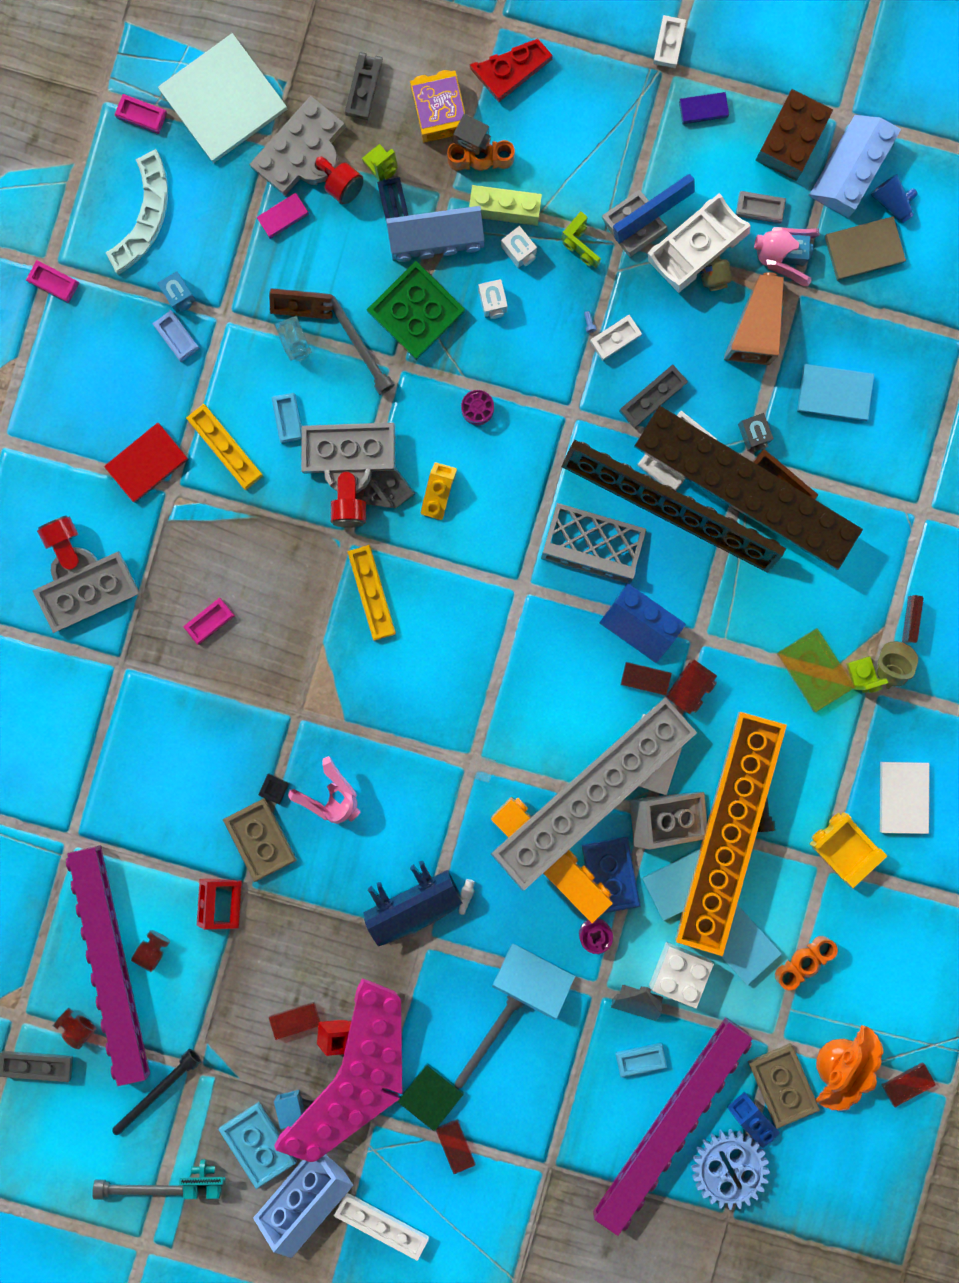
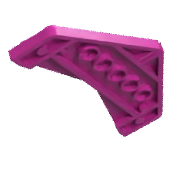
M361 979L354 998L355 1007L342 1065L327 1088L291 1127L288 1126L279 1135L274 1145L276 1151L308 1162H315L400 1099L398 1094L391 1092L394 1091L402 1094L401 999L395 991L366 979Z

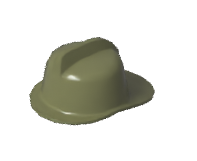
M898 641L888 642L883 646L878 659L877 672L879 678H887L886 689H890L892 686H902L909 679L913 678L918 664V656L915 650L909 645Z

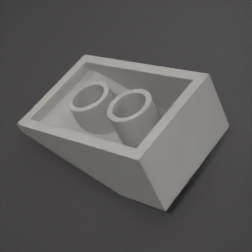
M704 792L651 796L630 800L634 847L655 849L703 840L707 826Z

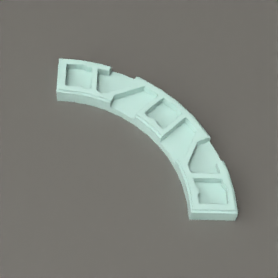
M156 149L136 159L144 189V199L136 220L137 223L130 234L128 233L119 244L106 252L118 275L138 262L148 251L158 236L164 222L168 201V185L165 169Z

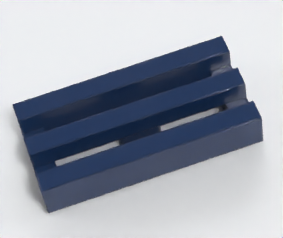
M400 177L377 182L385 219L390 218L383 186H388L394 217H399L392 184H397L403 215L409 216Z

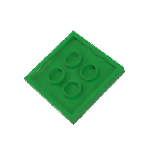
M417 261L366 309L415 360L465 312V309Z

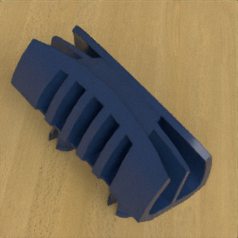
M419 861L421 873L414 864L410 867L419 884L391 899L388 898L381 882L377 883L379 894L372 886L368 888V892L377 906L363 912L364 921L368 932L377 946H382L413 934L438 921L463 904L460 899V892L449 870L431 877L424 861Z

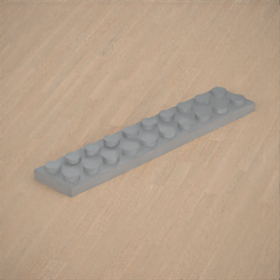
M665 697L497 847L491 855L520 889L524 891L697 732Z

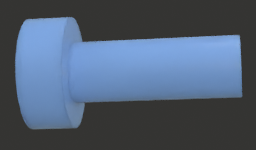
M590 311L584 312L587 323L586 332H595L597 330L596 325H593Z

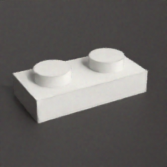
M663 15L653 64L676 68L686 23L685 19Z
M628 315L592 338L590 343L603 361L639 338L642 333L631 316Z

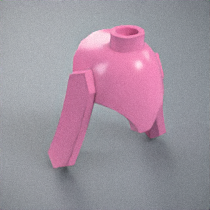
M776 227L772 231L765 233L764 236H756L754 249H757L758 259L763 265L794 280L801 286L810 285L811 277L781 262L789 252L799 249V242L792 235L810 236L811 240L820 235L819 228L793 229Z
M330 756L323 759L324 774L334 783H330L327 786L330 797L326 806L295 789L290 790L288 796L291 801L304 806L331 823L338 824L347 819L352 822L361 813L357 808V794L339 772ZM336 791H339L345 797L341 804L332 796Z

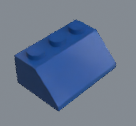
M629 583L625 585L599 622L655 663L659 661L686 625Z

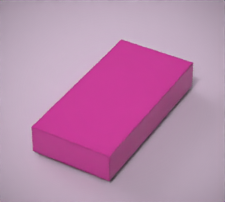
M122 94L115 112L116 118L157 134L160 133L167 115L166 110Z
M294 193L259 215L257 219L271 239L309 215L298 195Z
M38 260L34 263L26 279L28 283L67 303L70 302L79 285L77 280Z
M218 598L183 627L195 643L200 645L235 617V615L224 601Z

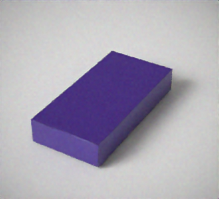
M726 92L681 98L679 100L682 124L728 118L729 116Z

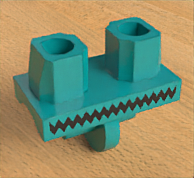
M201 1159L200 1166L191 1167V1174H199V1178H180L179 1185L183 1186L184 1199H198V1185H207L206 1199H220L222 1185H226V1177H206L207 1174H215V1166H207L206 1159Z

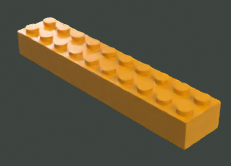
M738 712L675 937L677 943L720 956L724 954L785 734L786 724Z

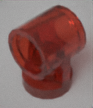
M154 930L148 932L147 937L150 940L148 942L143 940L131 958L132 962L151 973L164 954L160 950L161 947H167L170 943L168 938Z
M68 1008L53 1024V1027L57 1030L62 1027L65 1030L62 1033L64 1041L71 1047L80 1049L95 1032L96 1028L87 1018L81 1015L74 1019L71 1016L74 1011Z

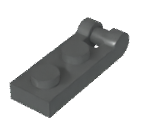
M359 52L345 109L346 116L363 120L369 119L383 57L375 56L374 58L367 56V53ZM370 66L372 70H365L364 67Z

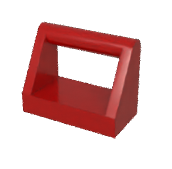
M199 879L198 927L204 930L239 928L242 881ZM232 886L230 922L214 921L216 887Z

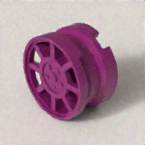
M482 390L470 391L462 400V415L467 422L473 425L486 424L494 413L492 397Z
M597 918L593 923L586 920L581 925L579 939L585 950L593 954H601L611 947L613 933L607 922Z

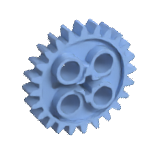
M729 1129L728 1136H725L722 1130L719 1131L718 1138L714 1134H710L712 1141L708 1142L703 1139L705 1148L697 1147L700 1156H693L694 1161L698 1163L691 1165L692 1170L697 1172L692 1175L694 1181H699L696 1184L697 1189L703 1190L701 1193L703 1198L709 1196L710 1204H714L718 1200L719 1208H722L727 1203L729 1210H732L733 1203H736L738 1208L741 1209V1202L743 1201L750 1206L749 1198L753 1197L758 1200L756 1191L764 1192L761 1183H768L767 1178L763 1175L770 1173L769 1169L764 1167L769 1161L763 1157L765 1155L763 1148L758 1149L759 1143L756 1141L752 1142L749 1134L743 1139V1133L740 1130L736 1136H734L732 1129ZM732 1150H741L737 1157H730ZM720 1151H723L725 1153L731 1167L733 1168L738 1180L741 1183L740 1188L736 1186L730 1172L728 1171L723 1159L719 1154ZM712 1161H720L717 1168H709V1164ZM744 1171H752L748 1178L741 1177ZM723 1182H731L728 1189L720 1188Z

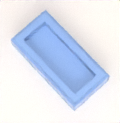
M172 310L152 323L180 362H183L200 349Z

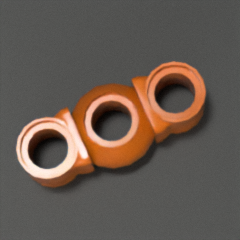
M492 141V145L489 143L486 150L483 148L481 152L487 155L486 158L478 159L475 153L453 143L447 151L448 164L456 171L470 170V166L475 170L484 171L492 165L493 169L498 167L506 169L514 163L515 149L509 141ZM502 151H506L510 154V156L507 158H501L498 154ZM455 153H461L464 156L461 160L452 158Z
M825 936L816 937L812 943L807 945L808 948L797 950L793 954L791 962L788 960L785 965H781L776 969V981L786 990L796 989L800 983L805 981L804 978L815 976L820 970L821 964L826 965L827 961L836 957L838 952L836 944ZM824 943H828L829 950L826 953L821 954L819 950L820 946ZM810 958L811 963L809 967L802 968V960ZM791 972L793 975L792 980L784 983L782 980L784 974Z

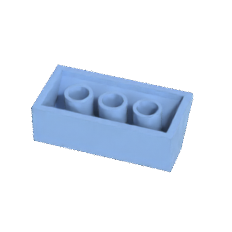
M854 115L808 196L849 218L857 208L901 129L879 117Z
M480 206L386 219L392 259L398 262L410 261L412 257L419 256L421 259H429L434 257V254L441 253L445 256L457 254V251L463 250L472 253L479 251L480 248H484Z
M326 1154L315 1162L302 1160L253 1219L272 1251L292 1258L352 1188L353 1184L344 1170Z

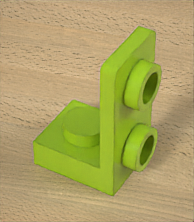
M381 144L377 145L362 158L364 164L378 181L390 179L398 168L394 150L390 149L386 152Z
M580 211L563 231L562 243L568 250L572 252L575 250L580 254V259L586 265H592L597 268L600 265L601 258L576 238V236L580 238L588 228L586 226L588 217Z
M870 656L846 663L854 690H862L863 693H873L882 690V685L888 683L887 678L877 679Z

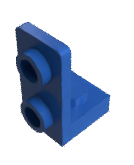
M745 1092L727 1106L738 1123L762 1148L779 1135L780 1132Z

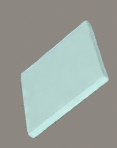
M233 33L158 86L160 92L213 163L288 110L287 106Z

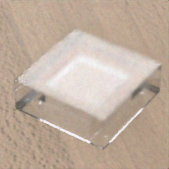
M473 753L466 776L489 783L496 760Z

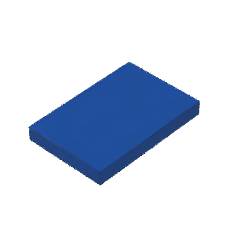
M628 837L583 844L582 851L585 866L594 875L595 879L593 881L597 885L601 882L612 894L610 899L613 904L604 913L640 907Z

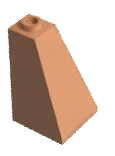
M772 272L760 274L726 350L724 360L771 365L779 356L784 277H778L776 273Z

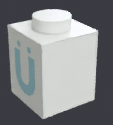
M520 226L501 240L502 249L517 268L523 264L524 266L529 265L536 258L537 247Z
M502 280L478 284L484 316H490L491 319L502 317L508 308Z

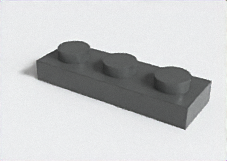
M672 364L625 404L619 412L635 428L651 415L659 405L661 406L685 386L688 381Z
M2 1051L0 1053V1077L69 1082L72 1075L73 1056Z

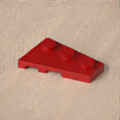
M537 38L516 46L507 53L499 56L495 54L486 61L474 62L469 65L477 78L495 99L500 102L553 60V55Z

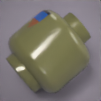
M720 255L700 271L702 285L705 288H709V291L727 288V284L732 281L730 263L726 259L720 260Z

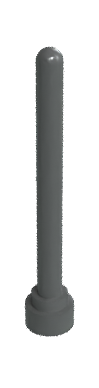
M333 296V301L331 302L333 304V312L375 378L374 387L379 395L388 392L395 384L389 376L387 377L386 374H382L339 302Z
M507 996V1006L456 1079L455 1086L457 1088H462L513 1012L523 1008L525 1004Z
M95 1180L93 1200H104L109 1195L183 1196V1186L110 1185V1182H106V1180ZM198 1186V1196H205L207 1187Z

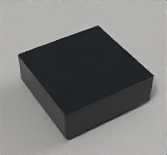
M268 773L258 795L280 805L290 782Z

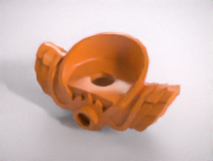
M861 1025L860 1031H858L857 1037L853 1041L849 1039H835L826 1043L820 1049L816 1068L820 1078L827 1086L824 1087L823 1091L815 1099L818 1104L831 1110H849L852 1104H856L861 1099L862 1093H868L875 1089L877 1085L875 1072L881 1066L884 1050L878 1036L869 1027Z

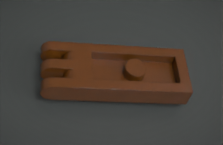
M273 288L269 292L270 314L321 319L333 318V312L331 311L333 310V304L331 303L333 295Z

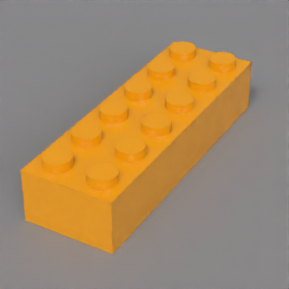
M510 797L491 816V820L509 838L531 816L526 812L528 807L519 798L514 800ZM568 850L543 874L593 923L613 904L610 899L612 894L601 882L597 885L593 881L595 877L585 865L580 868L576 863L578 861L577 857Z

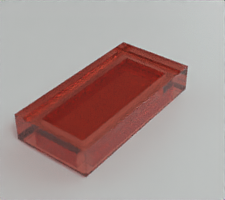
M908 596L902 636L903 643L910 644L918 641L923 596Z
M625 662L620 685L666 696L672 673Z
M315 1002L270 1015L269 1021L275 1040L318 1027L320 1018Z
M923 1062L881 1084L894 1107L936 1086Z
M458 1119L436 1129L453 1174L476 1165Z

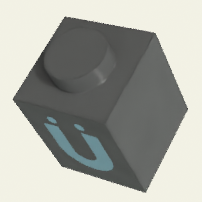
M463 114L453 134L454 143L479 155L482 148L486 150L490 143L489 126Z
M764 413L742 420L738 424L747 451L754 448L755 452L769 447L768 443L773 440V436Z

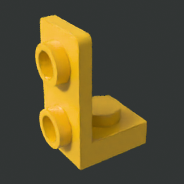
M434 463L420 512L422 515L439 520L443 519L457 468Z

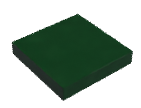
M427 1063L401 1095L398 1103L435 1131L464 1095V1092Z

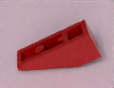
M334 1020L319 1022L317 1045L326 1056L344 1054L351 1021Z

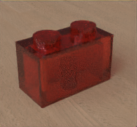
M692 659L665 697L685 713L691 714L692 711L696 713L703 704L701 698L705 692L709 694L715 687L717 682L714 680L717 675Z

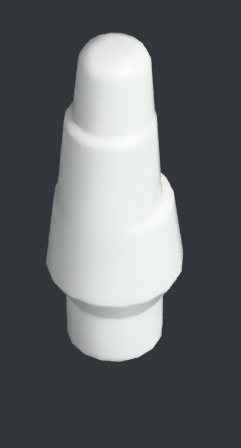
M466 879L465 885L461 890V900L463 902L459 907V914L461 915L465 914L470 899H472L474 894L475 881Z

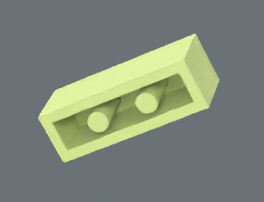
M472 185L469 207L480 206L483 219L538 226L542 194Z

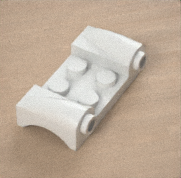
M719 193L713 199L708 200L700 210L663 241L652 247L648 252V261L679 293L697 278V274L727 248H733L750 234L751 225L739 218Z

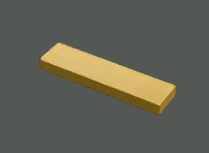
M202 404L186 417L244 490L250 488L263 477V474L205 404Z
M370 545L347 551L373 641L395 635V628Z

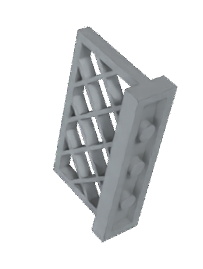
M557 503L541 559L631 584L646 529ZM559 511L569 513L573 521L562 526L558 519ZM585 518L591 519L595 525L594 528L587 532H584L579 521ZM557 523L559 528L554 530L555 525ZM576 524L581 535L570 540L565 529ZM606 525H612L618 534L607 539L601 528ZM598 530L603 542L592 546L587 535ZM560 531L567 541L560 546L550 543L552 535ZM629 531L640 534L638 541L632 545H629L624 537V534ZM620 537L626 548L615 553L609 542ZM581 538H584L589 547L584 552L577 551L573 545L574 542ZM606 544L612 555L605 559L600 558L595 549ZM628 551L633 559L631 566L622 564L617 556Z

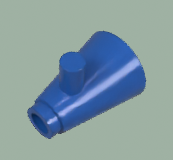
M898 174L883 182L871 193L880 204L902 223L914 215L909 202L917 196V191L911 188L905 193Z

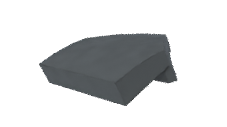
M395 467V471H372L371 480L364 490L362 500L367 505L398 508L415 495V492Z
M622 985L620 994H617L612 999L611 1008L656 1021L662 1014L663 1007L661 1005L663 997L651 993V989L641 986L639 990Z

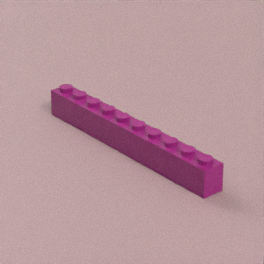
M101 845L67 853L66 866L72 874L71 890L77 897L76 913L82 920L81 936L83 941H86L88 948L86 950V959L88 964H91L93 971L91 973V983L93 987H96L98 995L96 996V1006L102 1013L101 1029L103 1033H106L108 1041L106 1043V1052L108 1057L111 1056L112 1060L111 1076L113 1080H116L117 1086L144 1081L150 1075L102 848Z
M726 1017L724 1018L594 1209L595 1221L619 1236L622 1230L626 1231L628 1229L634 1212L640 1211L645 1203L644 1198L649 1191L652 1192L656 1188L659 1181L658 1177L662 1171L666 1172L670 1167L672 1156L675 1152L681 1151L687 1134L689 1132L692 1133L696 1129L699 1122L698 1118L702 1112L706 1113L712 1104L711 1099L715 1093L721 1092L725 1085L724 1080L728 1074H732L738 1067V1059L751 1048V1040L753 1038L748 1032Z

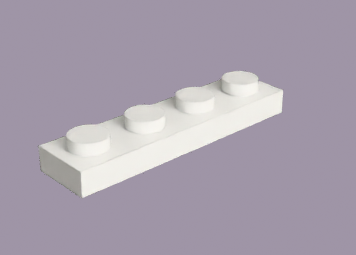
M349 1193L342 1198L334 1213V1217L417 1261L429 1240V1236Z

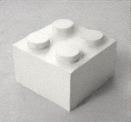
M666 942L649 986L653 992L697 1009L714 964L706 957Z

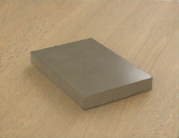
M894 216L825 235L837 281L902 264L906 261Z
M266 798L223 819L254 882L297 860Z
M791 1043L748 1061L776 1129L820 1111Z

